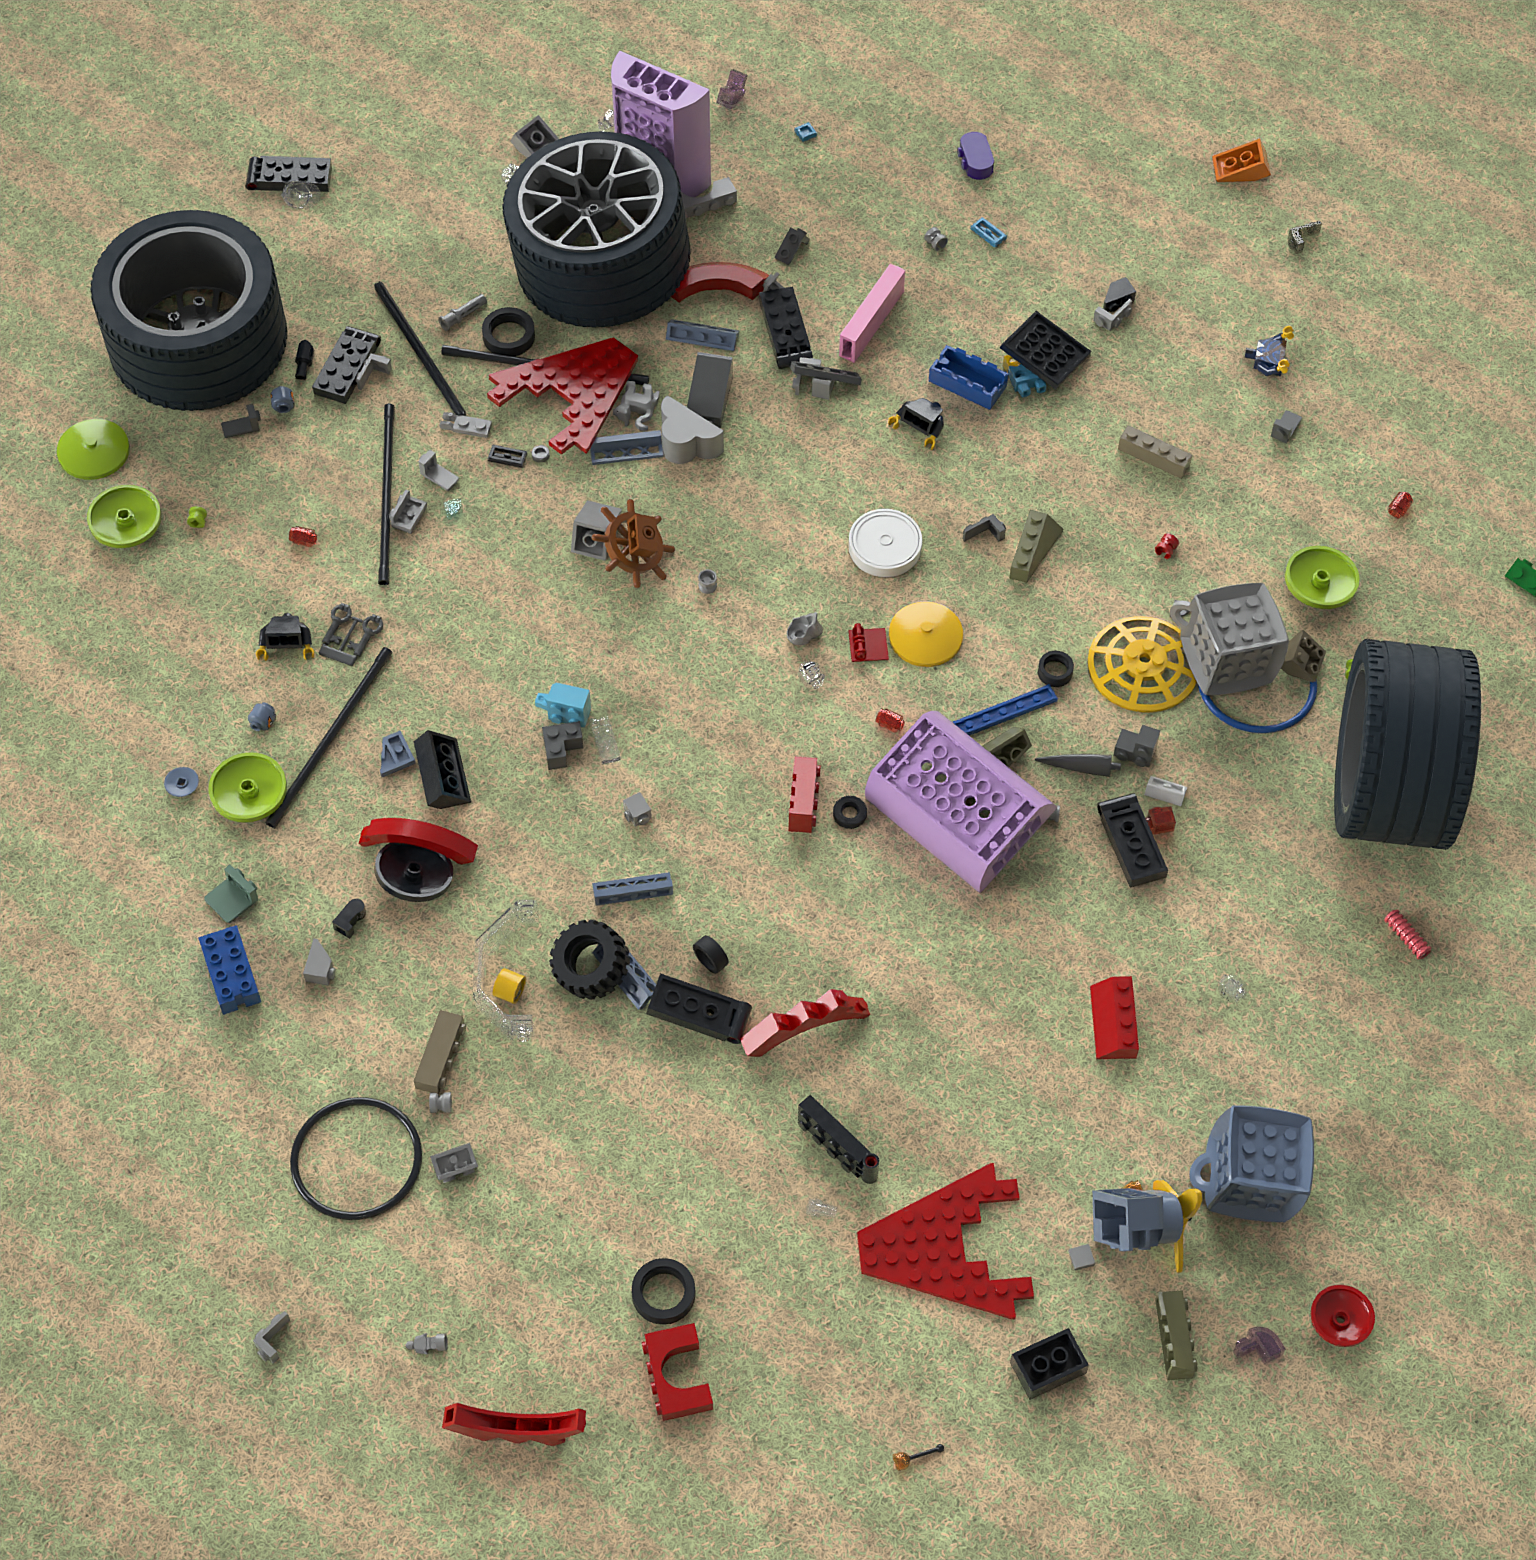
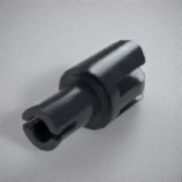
M302 340L299 343L295 357V363L297 364L295 377L299 380H306L308 367L312 366L315 350L307 340Z

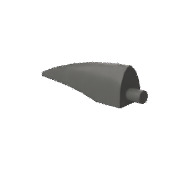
M1064 754L1035 758V761L1054 767L1110 777L1111 770H1121V763L1112 762V755Z

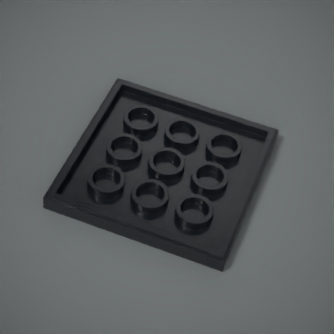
M1035 311L1000 346L1001 350L1055 390L1092 352L1038 311Z

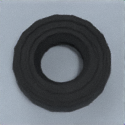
M856 796L841 797L833 807L834 820L843 828H857L867 818V807ZM846 807H853L858 813L853 818H847L843 815V810Z

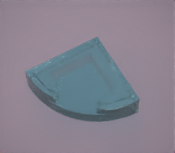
M461 498L443 502L448 520L454 518L461 509Z

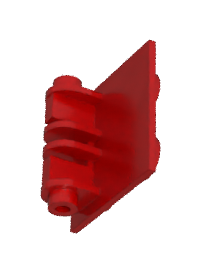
M856 623L852 630H848L851 662L889 660L885 628L864 629L860 623Z

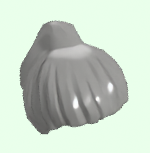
M815 612L793 618L786 633L788 640L794 645H805L810 640L820 636L823 633V627L817 620L818 614Z

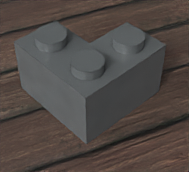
M580 721L542 727L548 769L567 767L566 751L584 748Z
M1142 725L1139 734L1122 729L1115 745L1113 756H1116L1121 761L1128 760L1134 762L1139 767H1150L1161 730Z

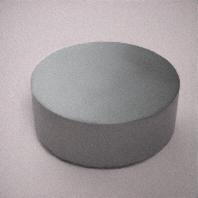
M543 445L534 447L531 452L532 459L539 463L547 461L550 456L549 449Z

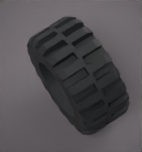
M590 919L588 922L581 920L578 922V925L575 923L569 925V929L567 931L563 930L560 933L561 937L555 939L553 943L555 948L551 949L550 955L553 957V959L549 960L550 967L553 968L551 971L553 977L557 979L556 981L563 988L582 999L595 1000L596 996L603 998L607 992H614L616 990L614 987L617 984L621 985L623 982V975H627L628 969H626V965L630 964V958L626 956L629 955V950L625 946L626 942L607 924ZM601 944L604 954L599 967L590 974L578 975L576 962L580 953L588 946Z

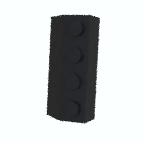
M427 730L413 741L427 805L437 809H444L471 803L457 738Z

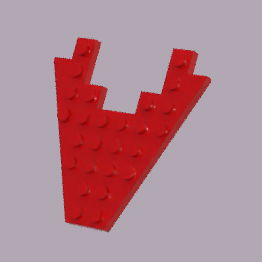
M612 337L489 374V380L496 387L487 393V398L498 407H501L524 389H527L538 398L551 388L572 405L562 411V417L571 424L551 438L549 446L561 455L574 445L587 454L637 364L638 355Z
M989 1163L857 1232L861 1274L1015 1320L1014 1300L1034 1299L1032 1277L989 1280L987 1260L966 1262L961 1225L981 1223L979 1204L1018 1201L1020 1196L1017 1179L996 1180L994 1163Z

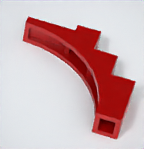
M830 989L815 1002L800 1001L786 1014H769L741 1037L740 1041L747 1056L761 1057L782 1042L812 1028L841 1020L865 1019L871 1014L868 1004L863 998L847 996L843 990Z
M455 1403L445 1407L442 1428L481 1441L500 1438L520 1444L533 1440L548 1446H556L565 1443L567 1437L584 1432L586 1410L579 1408L559 1413L518 1414L485 1410Z

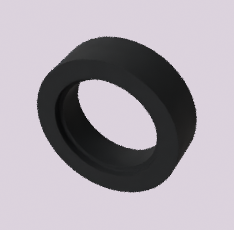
M513 307L500 308L491 312L482 324L484 345L491 353L510 356L522 355L532 347L535 341L533 319L525 311ZM503 323H517L525 329L524 336L520 340L511 343L499 342L492 336L493 330Z
M668 1258L654 1259L644 1264L637 1271L632 1281V1300L637 1312L647 1321L660 1325L672 1324L684 1318L692 1309L695 1301V1282L688 1268L682 1263ZM659 1274H669L679 1279L685 1290L682 1300L673 1308L665 1310L650 1306L643 1297L644 1286L650 1278Z

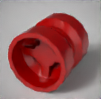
M1164 534L1161 542L1155 547L1156 554L1160 556L1162 552L1166 553L1164 558L1169 559L1173 554V550L1179 546V540L1172 534Z

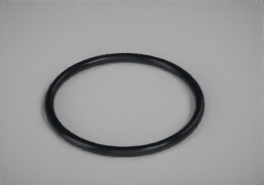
M368 1097L346 1098L321 1108L304 1123L292 1146L290 1171L299 1194L317 1211L343 1220L367 1219L390 1210L410 1192L420 1172L422 1145L413 1123L395 1106L385 1101ZM355 1105L377 1107L391 1113L400 1120L412 1139L414 1161L406 1183L390 1200L372 1209L347 1212L325 1206L308 1192L300 1177L298 1158L305 1136L315 1123L335 1110Z

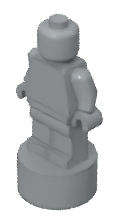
M424 1333L423 1335L416 1336L414 1341H408L406 1344L408 1350L415 1349L416 1353L426 1355L428 1350L447 1351L448 1349L446 1333L437 1334L434 1337H427L428 1334Z

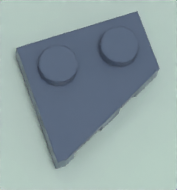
M401 731L383 737L381 777L416 764Z

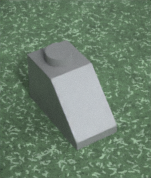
M313 939L303 972L305 982L329 986L330 979L333 980L335 977L336 968L333 967L331 958L318 939Z

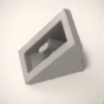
M814 377L812 381V396L829 400L835 381Z

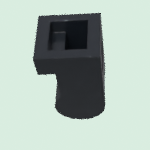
M360 899L349 901L332 921L334 930L350 939L354 934L353 926L366 915L364 902Z

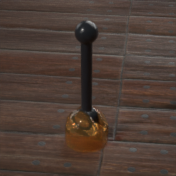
M938 1444L935 1448L911 1456L905 1452L893 1454V1461L898 1471L906 1469L910 1464V1460L934 1452L941 1453L944 1451V1446Z

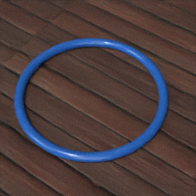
M1317 679L1315 682H1310L1308 699L1304 707L1295 716L1282 723L1268 726L1249 725L1232 719L1213 703L1209 695L1203 693L1199 685L1198 688L1206 706L1221 721L1247 732L1273 733L1297 724L1308 714L1316 699Z

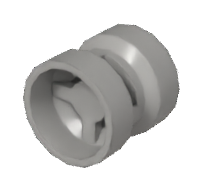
M937 227L929 229L924 236V239L929 244H932L936 251L940 250L937 247L938 245L943 248L948 242V238L941 234Z
M709 569L699 573V590L704 594L713 593L717 588L716 573Z
M444 1092L440 1096L437 1093H430V1113H437L439 1110L451 1113V1092Z

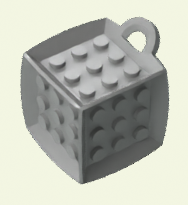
M1264 583L1236 584L1212 589L1195 595L1191 602L1177 601L1170 609L1172 620L1181 627V641L1191 671L1205 695L1241 692L1272 683L1284 663L1289 639L1279 609ZM1182 610L1191 611L1189 622L1180 616Z

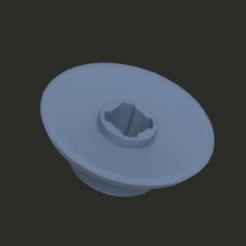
M178 767L167 774L164 780V787L169 794L176 797H184L195 791L199 778L193 769Z

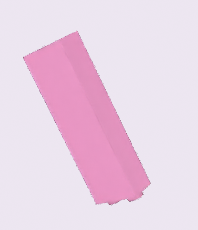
M889 264L840 334V357L853 363L858 359L903 294L905 283L904 269Z

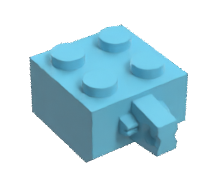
M555 683L552 684L549 694H537L535 706L547 710L548 719L556 724L580 721L581 727L585 728L591 711L590 690Z

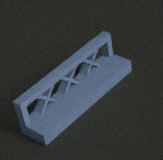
M674 319L668 322L666 340L730 351L735 350L736 339L739 336V330Z
M661 431L596 437L590 448L592 465L663 457ZM658 446L659 453H651L647 450L650 447ZM636 448L642 451L639 455L630 453L632 449ZM619 450L624 453L621 457L612 455L615 451ZM602 452L606 455L603 459L595 460L594 453Z
M670 872L592 883L596 906L673 895ZM665 878H667V880H664V881H657L658 879H665ZM601 887H606V888H607V889L597 890V888H601Z
M598 944L592 954L600 964L604 951L603 946ZM629 952V955H626L630 958V964L626 965L628 972L626 976L623 975V982L618 986L636 1008L641 1010L650 1001L656 983Z

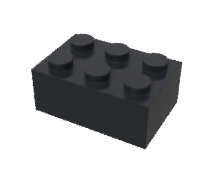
M1069 1328L1012 1353L1010 1364L1029 1400L1087 1374L1089 1367Z

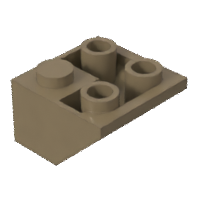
M1301 630L1289 641L1287 654L1281 669L1287 675L1315 682L1326 651L1307 632Z

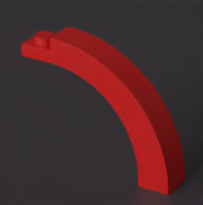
M378 818L371 820L369 826L363 827L358 843L364 847L380 843L416 845L438 852L460 865L474 862L478 849L476 843L454 831L428 822L406 818Z

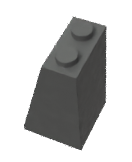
M698 352L687 408L719 428L722 426L733 380V357Z

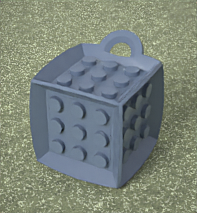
M1233 1105L1218 1118L1211 1130L1206 1153L1200 1155L1190 1168L1189 1177L1191 1184L1196 1189L1205 1193L1207 1209L1222 1215L1265 1222H1286L1295 1216L1307 1202L1312 1188L1314 1170L1312 1120L1304 1115L1274 1108ZM1211 1163L1210 1181L1206 1182L1202 1180L1200 1173L1206 1164Z

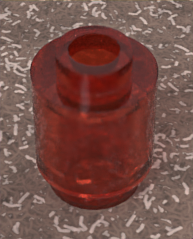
M1398 492L1389 505L1388 513L1397 519L1403 517L1413 504L1412 496L1408 492Z
M300 526L291 527L289 541H292L293 544L311 547L312 544H316L317 534H315L314 529Z
M881 708L875 722L879 723V726L894 733L898 730L901 731L905 724L903 715L887 708Z

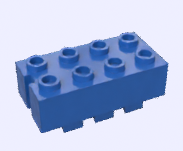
M946 345L940 353L939 359H936L930 367L928 381L991 410L1007 387L1009 373L998 369L997 365L993 363L983 362L980 357L966 354V351L958 347L955 349Z
M237 925L198 937L222 1014L225 1015L237 1011V1006L244 1003L246 1007L261 1003L262 1001Z

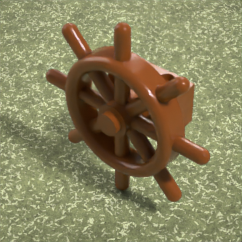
M632 499L627 500V512L617 517L607 507H602L601 512L610 523L606 528L605 535L593 534L592 540L605 543L607 553L612 560L605 567L606 571L611 572L618 566L620 569L633 574V585L635 588L641 586L640 574L646 573L651 569L661 580H665L667 575L658 566V563L662 558L663 552L673 553L675 547L663 544L661 534L657 529V525L662 520L661 516L653 517L635 513L634 501ZM621 523H627L628 531ZM618 530L624 538L616 537V531ZM618 545H623L622 551L619 550ZM629 553L631 555V561L626 558V556ZM639 556H640L646 563H644V564H639Z

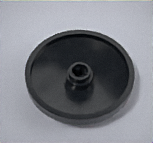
M388 843L379 851L376 857L374 872L380 886L392 896L409 902H426L440 897L448 890L453 878V865L450 858L433 850L405 843Z

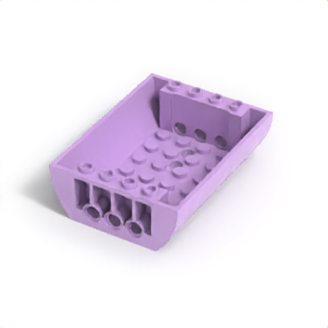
M619 51L611 68L614 132L637 137L658 148L670 160V163L673 164L679 177L681 192L689 197H697L711 185L709 89Z
M939 711L924 713L871 771L865 788V798L979 893L988 886L1057 809V806ZM924 763H931L932 768L930 770H922ZM940 774L947 776L946 780L942 783L936 781L937 776ZM968 798L976 800L973 806L965 805V801ZM982 810H989L990 815L987 818H981L980 812Z

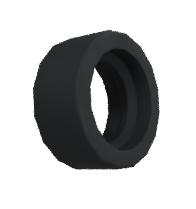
M1049 651L1042 655L1039 660L1037 672L1039 679L1046 685L1050 684L1051 687H1062L1072 679L1074 663L1072 658L1062 651ZM1049 662H1060L1066 666L1067 672L1060 676H1054L1045 670V665Z
M705 935L693 944V951L696 957L710 972L717 974L729 964L728 957L722 947L710 936Z

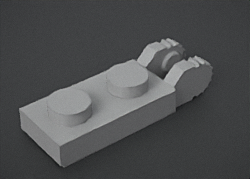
M444 412L442 418L447 421H441L439 425L441 429L451 430L456 433L488 438L492 421Z

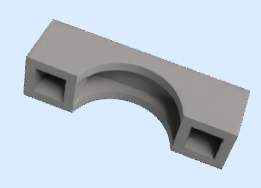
M727 177L713 182L711 192L703 197L694 198L682 193L686 219L737 202V190L730 178Z

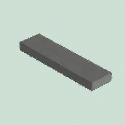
M792 361L790 365L792 372L795 374L861 385L862 382L857 372Z

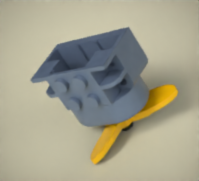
M1156 1180L1153 1182V1190L1141 1191L1131 1188L1092 1190L1094 1241L1110 1245V1248L1119 1249V1251H1133V1248L1150 1250L1151 1247L1158 1246V1244L1174 1243L1176 1272L1182 1273L1183 1233L1187 1222L1191 1221L1202 1203V1193L1199 1189H1188L1178 1197L1177 1193L1166 1181Z

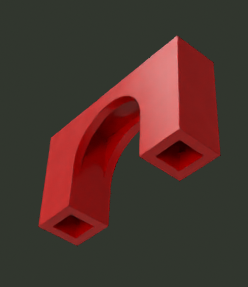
M695 1323L644 1334L645 1341L641 1343L644 1355L648 1354L649 1362H646L648 1375L653 1374L654 1382H650L653 1395H657L659 1401L655 1403L657 1415H662L663 1421L714 1410L709 1383L689 1388H676L670 1385L662 1375L663 1366L669 1358L677 1354L699 1350Z

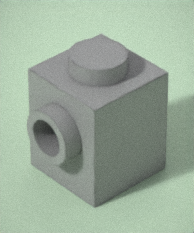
M640 792L623 800L625 818L628 822L632 821L634 826L644 825L652 818L651 808Z

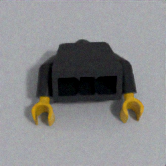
M925 398L906 401L896 412V416L889 417L888 424L894 423L893 429L895 430L899 428V420L923 434L931 435V437L925 439L924 447L931 443V450L935 448V439H938L944 427L943 409L938 402L932 403Z
M290 613L272 617L270 623L260 630L258 644L260 649L256 651V657L259 660L260 655L264 654V659L267 661L269 655L266 652V647L267 649L303 648L305 646L303 650L304 659L306 660L307 653H312V658H314V650L310 646L312 645L310 629L303 622H299L298 616H293Z

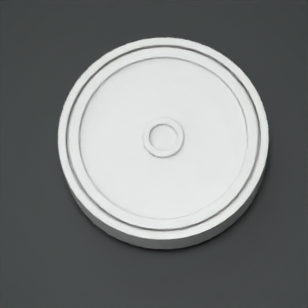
M893 509L873 510L860 516L851 527L849 533L850 556L853 562L868 574L878 577L901 575L914 567L921 555L922 534L920 528L905 513Z

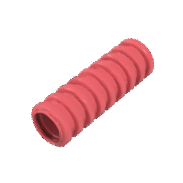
M1398 909L1391 911L1387 914L1384 921L1389 923V927H1393L1392 930L1397 932V936H1401L1400 939L1405 941L1404 944L1406 946L1409 945V950H1413L1412 953L1417 955V959L1426 957L1431 952V946H1427L1428 943L1423 941V937H1419L1420 934L1415 932V928H1411L1412 925L1407 923L1408 920L1406 918L1403 919L1404 916L1399 914L1400 911Z

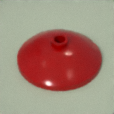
M1348 1285L1329 1286L1317 1294L1311 1306L1310 1316L1315 1331L1321 1338L1335 1346L1352 1347L1358 1345L1369 1337L1374 1328V1308L1370 1300L1354 1287ZM1337 1318H1342L1344 1323L1337 1322Z

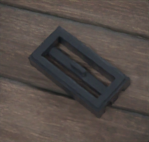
M492 445L488 461L523 468L527 451ZM495 451L504 452V454L495 453ZM511 454L519 455V456H521V458H520V457L511 456Z

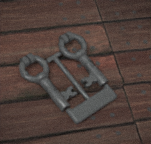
M344 603L336 605L331 610L333 622L322 640L323 645L319 650V655L353 666L357 657L361 656L370 637L378 634L383 629L382 617L373 614L363 621L354 616L351 617L350 605ZM338 609L347 612L345 618L341 619L335 616ZM349 619L355 620L339 650L326 646L330 642H335V644L339 645L342 637L334 635L339 625L347 622ZM369 621L379 624L376 630L367 628ZM357 622H363L364 635L359 644L349 641L350 645H347V648L355 650L354 655L342 652Z

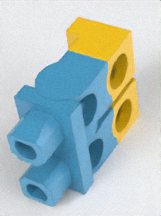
M1004 356L1003 368L1009 373L1008 376L1015 392L1018 391L1021 397H1027L1031 394L1030 388L1035 387L1037 393L1046 391L1045 381L1018 361L1009 362L1011 359H1014L1011 356Z

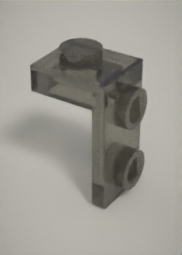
M1321 221L1311 222L1290 229L1287 239L1289 248L1293 249L1296 254L1302 253L1305 244L1303 238L1320 233Z

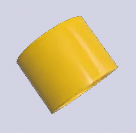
M503 968L495 980L492 991L493 996L516 1004L520 996L517 1000L515 997L520 990L522 994L526 985V976Z

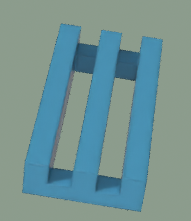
M983 217L971 225L970 229L995 248L1003 240L1007 239L1006 234Z

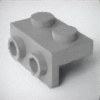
M405 490L403 495L399 496L396 507L390 511L389 519L391 520V526L412 534L427 508V502L410 497V491Z
M470 1143L430 1156L438 1180L443 1179L444 1183L456 1179V1174L463 1173V1176L474 1173V1168L478 1167Z

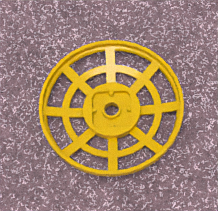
M1146 616L1123 618L1106 626L1093 640L1088 654V671L1097 690L1117 706L1142 713L1164 711L1183 702L1191 694L1197 681L1192 671L1184 667V657L1180 649L1183 647L1182 641L1176 642L1168 634L1157 630L1159 624L1180 635L1181 630L1166 621ZM1131 621L1152 622L1150 628L1135 627L1127 629L1122 624ZM1115 627L1120 632L1111 640L1108 647L1097 646L1098 641L1109 629ZM1135 632H1149L1147 639L1136 640L1131 634ZM1156 634L1165 638L1170 644L1161 646L1155 642ZM1123 637L1129 642L1125 649L1114 648L1115 644ZM1175 650L1178 656V664L1168 661L1166 653ZM1094 653L1106 654L1105 663L1109 673L1101 678L1098 677L1095 670ZM1111 655L1122 656V665L1114 669ZM1146 657L1149 659V662H1142L1140 658ZM1166 668L1176 671L1167 682L1161 676ZM1126 672L1135 678L1134 684L1126 682L1119 675ZM1181 674L1192 678L1187 688L1174 698L1169 688L1177 682ZM1114 679L1120 686L1132 691L1129 701L1114 695L1104 684ZM1155 679L1158 684L1155 687H1141L1142 681ZM1162 691L1167 700L1158 704L1136 703L1139 693L1153 694Z

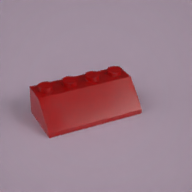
M1114 976L1091 985L1090 994L1096 1059H1137L1139 1043L1132 976Z

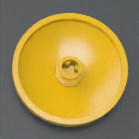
M916 602L903 607L895 614L889 627V641L894 652L904 661L916 666L933 667L948 662L958 653L963 641V627L959 618L949 608L934 602Z

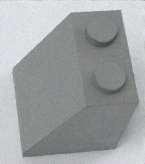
M587 500L573 523L571 552L605 561L608 555L605 543L592 540V535H605L606 528L610 523L601 512L602 507H607L615 517L621 514L622 509Z

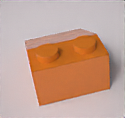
M1260 138L1212 156L1217 182L1257 181L1271 175L1267 152Z

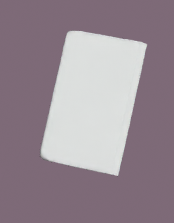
M1150 776L1144 795L1181 806L1187 787Z

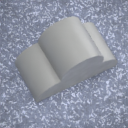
M668 395L663 399L661 403L663 455L668 461L675 464H685L692 461L696 456L702 459H713L724 452V431Z

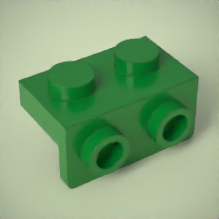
M1517 558L1505 574V577L1536 597V570L1532 568L1533 564L1528 560Z

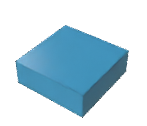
M809 122L794 128L795 133L802 142L817 136V132Z

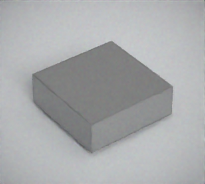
M1089 1244L1068 1250L1074 1270L1095 1265Z

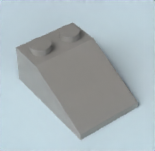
M537 115L517 131L510 142L521 154L528 158L540 148L559 138L543 119Z

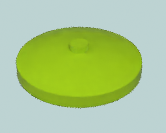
M89 419L71 426L63 433L57 445V457L61 467L68 474L84 480L101 479L115 473L124 465L130 451V444L125 431L116 423L104 419Z
M118 485L103 491L92 501L87 512V523L91 534L100 543L113 548H130L147 541L154 535L161 523L162 514L157 498L149 490L137 485Z
M1309 546L1300 549L1291 556L1285 570V582L1292 595L1302 603L1318 609H1335L1344 606L1353 599L1359 586V572L1353 561L1341 551L1327 546Z
M248 752L234 755L223 761L214 770L209 781L208 790L212 805L220 815L235 822L248 823L264 819L280 807L286 796L287 781L283 769L274 759L264 754Z

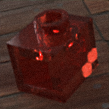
M1171 806L1149 809L1148 815L1145 818L1152 834L1174 831L1176 821Z

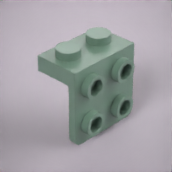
M228 865L224 869L227 879L208 893L204 900L225 922L231 923L259 899L256 885L251 880L247 881L240 869H234L231 865Z

